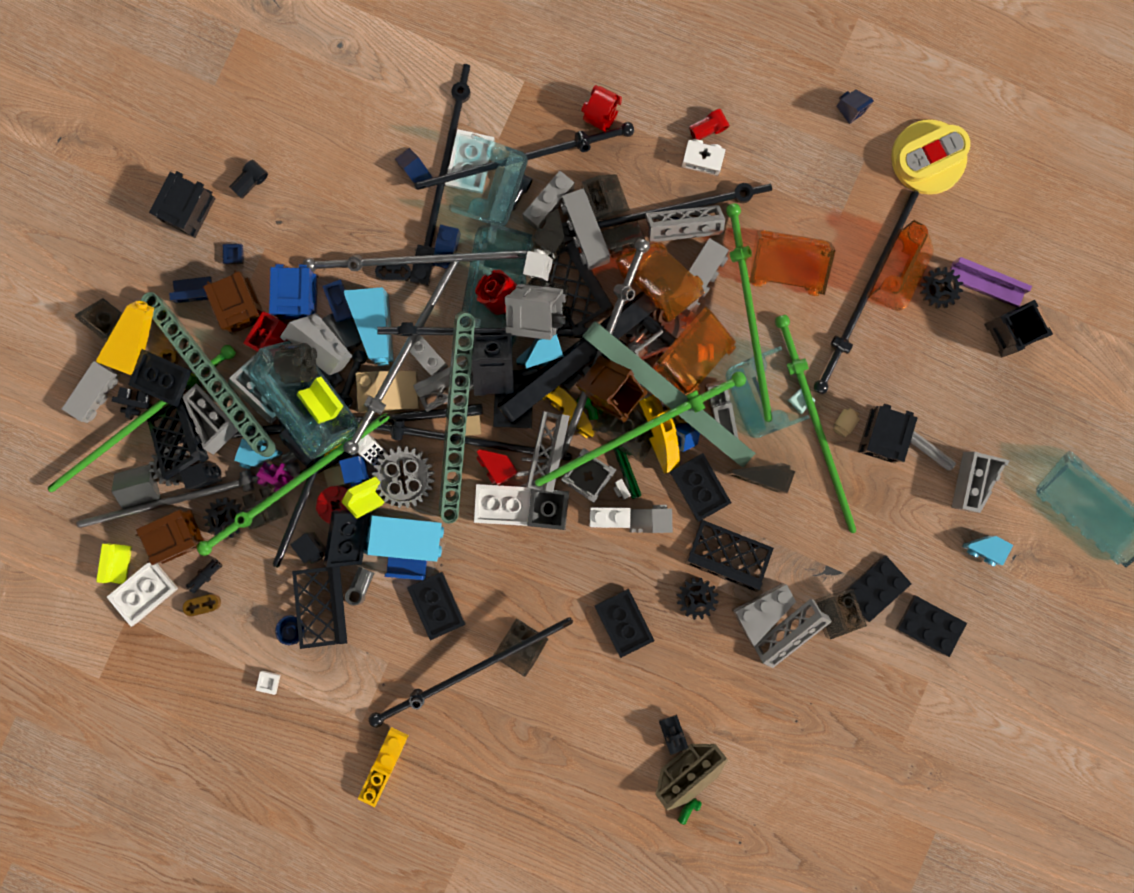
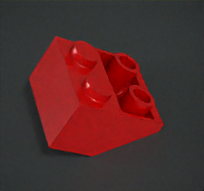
M265 311L262 312L243 342L282 366L294 346L288 339L284 341L280 338L287 324Z
M480 449L476 451L479 455L476 459L483 468L486 466L488 469L487 476L492 484L497 483V485H501L518 473L507 455Z

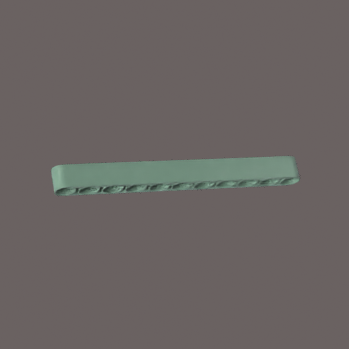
M147 292L144 294L141 301L146 302L148 306L154 307L152 319L253 451L264 457L272 456L275 452L274 442L169 306L155 293ZM188 342V346L183 349L184 344ZM199 356V360L194 363L195 358ZM210 370V375L205 377L206 372ZM222 385L221 390L216 392V388ZM233 399V403L227 407L228 401ZM244 413V418L238 421L239 416ZM255 428L254 435L250 436L251 429ZM267 443L266 449L261 451L262 444Z
M460 311L456 314L453 329L439 499V514L442 520L448 524L454 523L459 515L475 328L474 317L466 311ZM463 316L469 317V323L466 326L460 325V319ZM467 336V343L462 346L459 345V338ZM459 356L466 357V361L462 365L457 364ZM457 376H464L463 383H455V378ZM456 395H462L463 399L460 403L456 404L453 402ZM456 414H460V421L456 423L452 422V417ZM453 434H459L457 441H450V437ZM451 453H458L455 460H449ZM456 472V476L453 479H448V473ZM452 490L455 492L452 497H445L448 491ZM446 510H453L450 516H444Z
M596 321L583 335L587 341L613 362L632 370L635 379L670 409H674L688 401L685 394ZM693 408L679 414L681 418L742 468L756 454L704 410L695 413Z

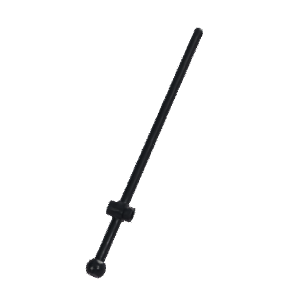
M625 122L620 128L590 136L585 134L584 131H578L575 133V139L572 141L416 182L414 186L415 189L420 190L576 147L581 152H587L591 148V143L620 135L625 137L632 136L634 134V126L631 122Z
M917 190L912 191L842 336L838 337L835 335L831 341L830 346L834 347L835 351L821 379L816 381L813 387L814 391L819 394H825L828 391V380L843 352L848 354L853 347V344L848 339L919 195Z
M357 350L353 353L354 363L342 393L335 395L344 407L336 418L330 420L313 464L325 456L343 409L350 407L353 403L349 394L356 379V373H358L361 364L366 363L368 358L367 354L363 351ZM318 471L306 479L274 558L273 566H276V568L281 565Z
M348 414L344 417L343 425L347 429H353L358 427L362 420L357 419L355 415ZM399 418L393 419V424L383 423L375 429L390 432L391 439L402 440L405 434L437 440L445 439V433L406 427L404 425L405 420ZM455 434L450 437V441L453 442L459 439V435ZM465 436V444L534 454L535 447ZM566 453L565 458L562 460H571L572 455Z
M567 617L425 691L421 689L413 690L408 700L382 713H372L368 718L369 724L374 728H378L383 724L384 720L409 707L416 710L420 709L424 705L425 699L566 628L573 623L572 618Z

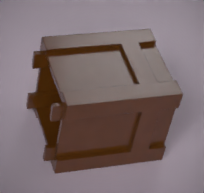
M234 270V274L214 283L208 281L207 285L203 286L220 328L229 331L230 334H235L255 325L263 312L250 278H245L240 271Z
M600 355L583 379H580L576 384L577 388L583 391L591 400L590 403L593 407L622 422L629 418L628 415L648 393L635 379L632 370Z
M177 510L136 529L137 534H135V536L140 537L149 557L147 563H151V565L160 562L165 564L196 550L198 543L205 541L194 519L192 510L185 512Z

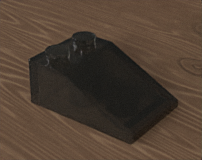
M635 408L628 415L629 418L625 422L602 412L592 430L602 439L610 442L648 421ZM650 429L616 448L638 462L643 463L652 447L649 438L654 435Z
M781 462L776 465L733 469L727 472V475L780 494L788 493L795 471L791 470L790 465Z

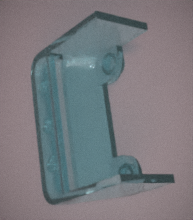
M472 133V139L488 144V158L499 164L487 200L483 198L473 199L468 210L452 204L449 205V209L451 212L497 227L505 226L509 221L528 163L527 156L522 151Z
M781 346L762 353L764 371L767 369L765 358L779 353L783 350ZM754 357L738 363L727 370V381L738 371L742 372L746 377V383L743 386H733L730 390L746 431L752 438H760L809 419V415L790 422L788 415L784 411L776 410L771 412L772 421H765L759 384L756 379L757 372Z

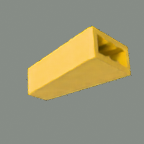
M135 301L127 305L96 362L132 375L142 349H146L154 307L148 306L144 301Z

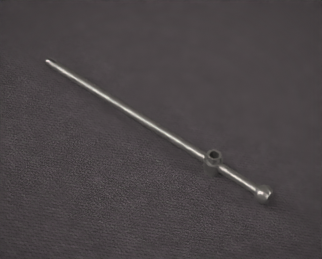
M641 238L635 242L636 252L624 284H617L614 287V294L618 299L606 328L611 334H613L625 301H631L635 297V291L631 285L643 254L650 249V243ZM600 350L597 351L592 366L599 355L604 357ZM583 391L566 431L560 459H564L588 399Z
M528 251L363 259L360 255H352L348 260L315 261L312 258H306L303 260L302 265H307V268H310L312 272L316 269L348 267L351 271H359L363 266L526 258L527 255L519 254H525Z
M459 261L450 262L415 326H424ZM418 335L408 337L376 396L373 398L369 395L365 401L364 406L368 410L352 439L346 441L343 445V450L348 454L355 455L358 452V442L375 412L380 415L382 414L386 404L381 401Z
M290 462L283 468L293 477L298 476L301 472L297 462ZM250 470L239 473V480L79 520L76 525L82 528L242 487L243 492L255 490L254 484L257 483L258 477L256 475L253 476Z

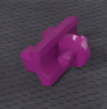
M266 462L263 463L256 475L258 477V484L267 486L268 483H271L275 486L274 492L293 480L294 477L289 475V472L283 470L284 463L277 467Z

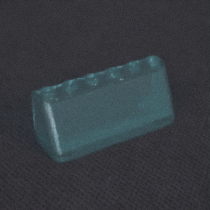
M489 223L477 229L472 253L531 251L533 247V234ZM526 258L470 261L462 311H466L474 317L475 328H506V315H495L477 301L475 289L480 279L484 275L489 276L492 274L491 271L502 270L516 284H526V277L523 274ZM463 316L460 319L461 326H466L469 323L468 316ZM467 336L460 337L461 339L468 340ZM512 336V347L516 341V336Z
M290 341L260 348L248 367V376L307 457L310 459L320 457L354 435L360 424L319 368L310 361L311 358L305 352H298L295 349L296 346ZM322 377L344 407L336 418L318 424L298 398L297 393L309 388L315 378Z
M1068 451L1037 486V497L1043 502H1049L1051 508L1057 514L1062 513L1071 526H1077L1081 529L1080 532L1085 538L1094 540L1099 550L1102 552L1107 551L1111 555L1110 558L1116 564H1122L1127 568L1134 562V504L1077 455Z

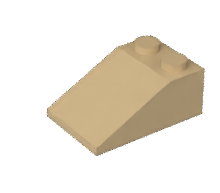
M389 371L356 373L359 412H367L368 408L364 406L365 401L369 395L373 398L376 396ZM398 371L381 401L386 404L383 412L419 409L418 394L413 386L417 384L416 371Z

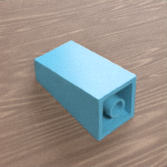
M383 287L344 290L345 298L368 358L377 366H387L389 362H394L392 335H377V327H391L389 294Z
M370 515L364 553L373 556L437 562L438 557H441L442 547L439 546L440 538H443L444 527H441L442 523Z

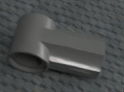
M358 567L352 584L345 594V600L349 605H361L365 601V595L375 574L374 572ZM354 591H357L360 595L357 602H353L351 599V594Z

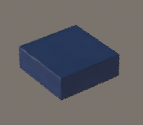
M223 244V264H244L243 245Z

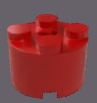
M595 85L591 91L589 102L585 101L582 106L581 112L584 113V122L605 132L606 128L609 129L617 117L619 111L616 110L617 104L621 106L622 96L602 86Z
M502 270L491 271L492 274L489 276L484 275L478 282L475 289L476 299L491 313L506 315L505 297L510 295L518 284Z
M330 486L320 493L316 503V510L325 522L330 524L332 511L348 510L343 505L342 500L349 488ZM340 501L339 505L341 506V508L335 509V502Z

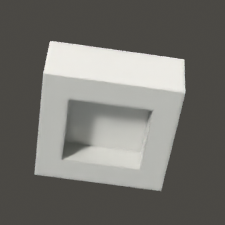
M622 479L615 482L616 486L613 489L618 498L622 496L624 500L631 496Z
M260 671L256 691L275 695L281 675Z

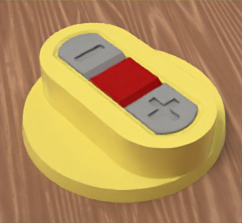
M922 120L913 123L905 128L894 142L891 154L894 172L898 179L912 191L917 190L921 194L942 193L953 187L964 173L967 164V154L970 150V138L963 128L956 125H948L942 121Z

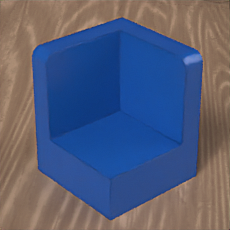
M680 423L675 426L679 450L684 452L698 445L700 432L689 423Z

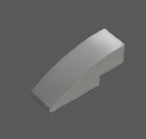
M721 380L705 384L706 391L724 383L725 381ZM727 389L708 399L712 417L738 438L733 407Z

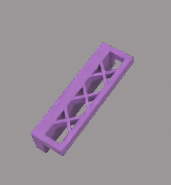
M962 257L953 261L950 271L955 270L954 276L960 275V278L957 280L958 282H963V286L1016 308L1020 306L1024 294L1030 292L1032 288L1031 285Z

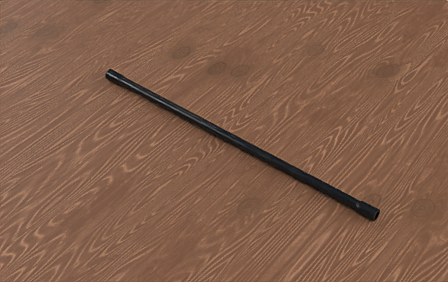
M482 404L468 405L467 416L483 415ZM447 408L432 409L428 412L420 410L389 413L380 419V422L388 416L389 419L384 423H393L395 418L403 419L405 422L446 418ZM374 415L371 421H374L381 415ZM359 416L356 418L362 420L364 416ZM339 418L336 428H344V418ZM330 420L320 424L316 421H311L312 425L308 427V430L314 431L317 428L319 430L327 429ZM280 424L261 426L267 435L280 434L282 432ZM255 428L251 429L250 436L254 435ZM238 431L230 439L242 438L243 436ZM172 434L168 442L169 444L173 443L176 435ZM161 435V436H160V438H159V441H160V442L163 441L165 435ZM185 437L181 438L179 444L184 443Z

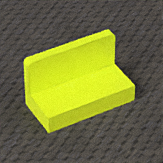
M322 377L315 378L309 388L297 393L298 398L318 424L336 418L344 407Z
M373 477L346 492L342 503L355 518H359L384 504L382 498L375 492L380 481L377 477Z
M112 543L102 544L96 582L123 584L128 576L132 547Z

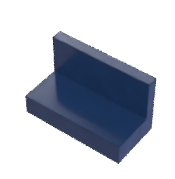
M212 277L174 280V292L169 293L170 301L178 304L209 300L203 286L207 285L208 281L212 283Z
M341 279L322 286L335 321L339 323L349 318L353 319L344 295V290L346 289Z

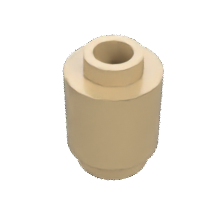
M851 408L848 410L844 409L834 423L833 430L846 438L860 421L859 413Z

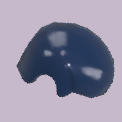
M285 616L276 624L275 636L281 644L290 646L299 642L297 616Z

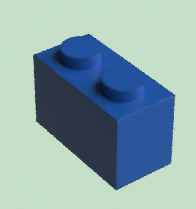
M356 456L339 461L345 484H351V487H355L370 479L364 457Z

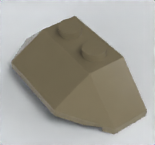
M690 744L688 746L689 749L680 752L661 768L655 795L667 811L690 802L719 777L728 759L716 744Z

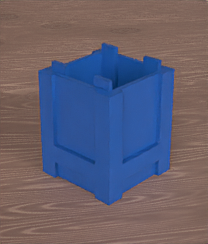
M275 264V267H271L269 314L276 316L278 320H298L316 314L318 275L314 274L310 268H307V265H299V268H284V264Z

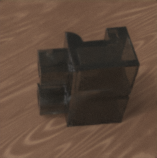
M266 486L259 489L262 499L259 501L256 500L254 493L243 496L245 506L242 508L243 512L250 511L274 493L272 488ZM280 499L253 517L251 525L248 526L249 529H257L287 516L286 509L283 508Z

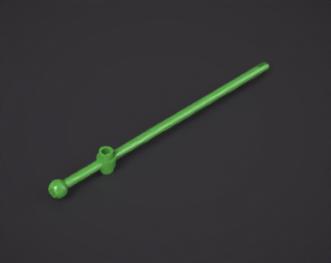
M732 203L726 208V213L731 218L736 246L734 251L730 252V258L733 263L738 261L764 419L766 422H771L772 413L746 260L752 257V251L749 246H743L738 217L741 213V208L738 204Z
M787 315L776 317L775 325L781 328L792 363L787 364L789 374L797 375L848 529L851 533H855L856 526L804 375V370L809 369L808 363L805 358L800 360L788 327L790 325L789 317Z
M224 345L221 348V353L213 358L211 362L216 367L225 359L234 358L236 351L231 345ZM191 373L185 390H190L196 383L201 386L195 374ZM159 400L50 484L48 491H56L168 403Z
M738 371L732 375L730 380L699 395L697 390L687 394V402L540 477L535 481V485L538 487L691 408H693L695 413L705 408L703 402L733 386H743L746 383L745 375Z
M387 413L382 414L371 422L361 439L386 422L389 416L381 422L380 419L385 417ZM344 443L250 511L238 513L235 517V522L208 541L199 542L196 548L198 553L202 556L209 555L213 546L240 527L250 526L253 517L344 452Z

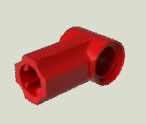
M717 109L708 114L705 119L689 126V130L693 139L702 140L714 133L719 134L725 131L730 125L723 111Z

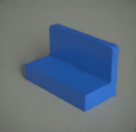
M388 557L387 572L384 577L424 580L426 579L427 561Z

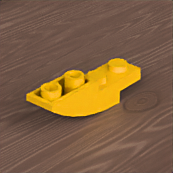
M558 386L554 392L551 391L542 399L545 400L547 398L552 401L550 405L559 411L563 409L564 412L562 414L570 416L569 426L577 402ZM583 411L576 428L579 429L578 433L584 438H593L595 435L593 428Z
M654 395L639 401L647 421L670 411L669 409L664 411L659 399ZM673 418L652 428L651 431L654 436L649 438L664 474L679 467V442Z
M393 727L390 728L359 794L358 800L376 807L409 735Z

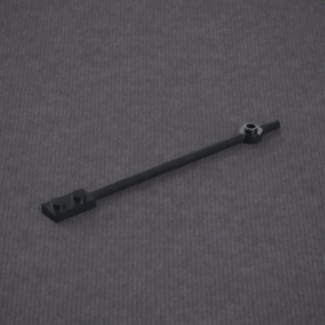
M463 64L460 82L454 84L451 90L455 105L439 176L445 175L448 172L462 104L468 101L471 96L470 88L467 85L471 67L468 64ZM459 89H463V90H464V92L461 93V94L458 93L457 91H458ZM445 183L439 184L436 187L424 246L417 245L415 256L434 255L435 248L431 246ZM433 263L413 264L410 282L429 286Z
M741 183L735 188L734 192L598 221L597 223L599 228L602 229L645 219V214L651 212L697 208L733 199L739 203H747L753 195L772 191V185L770 183L752 187L748 183ZM740 192H745L746 196L742 197ZM567 222L548 226L552 246L571 242L573 237H575L574 232L569 230Z
M403 322L398 327H377V335H453L454 328L413 326L412 322ZM579 324L574 325L572 329H558L556 334L557 337L582 338L589 328H586V325ZM474 328V334L504 335L506 333V328Z

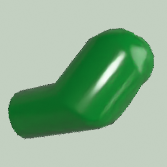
M588 398L584 407L588 410L589 420H598L597 408L593 407L590 403L591 400Z
M693 798L682 808L677 821L685 825L692 810L699 811L702 802L697 800V798Z

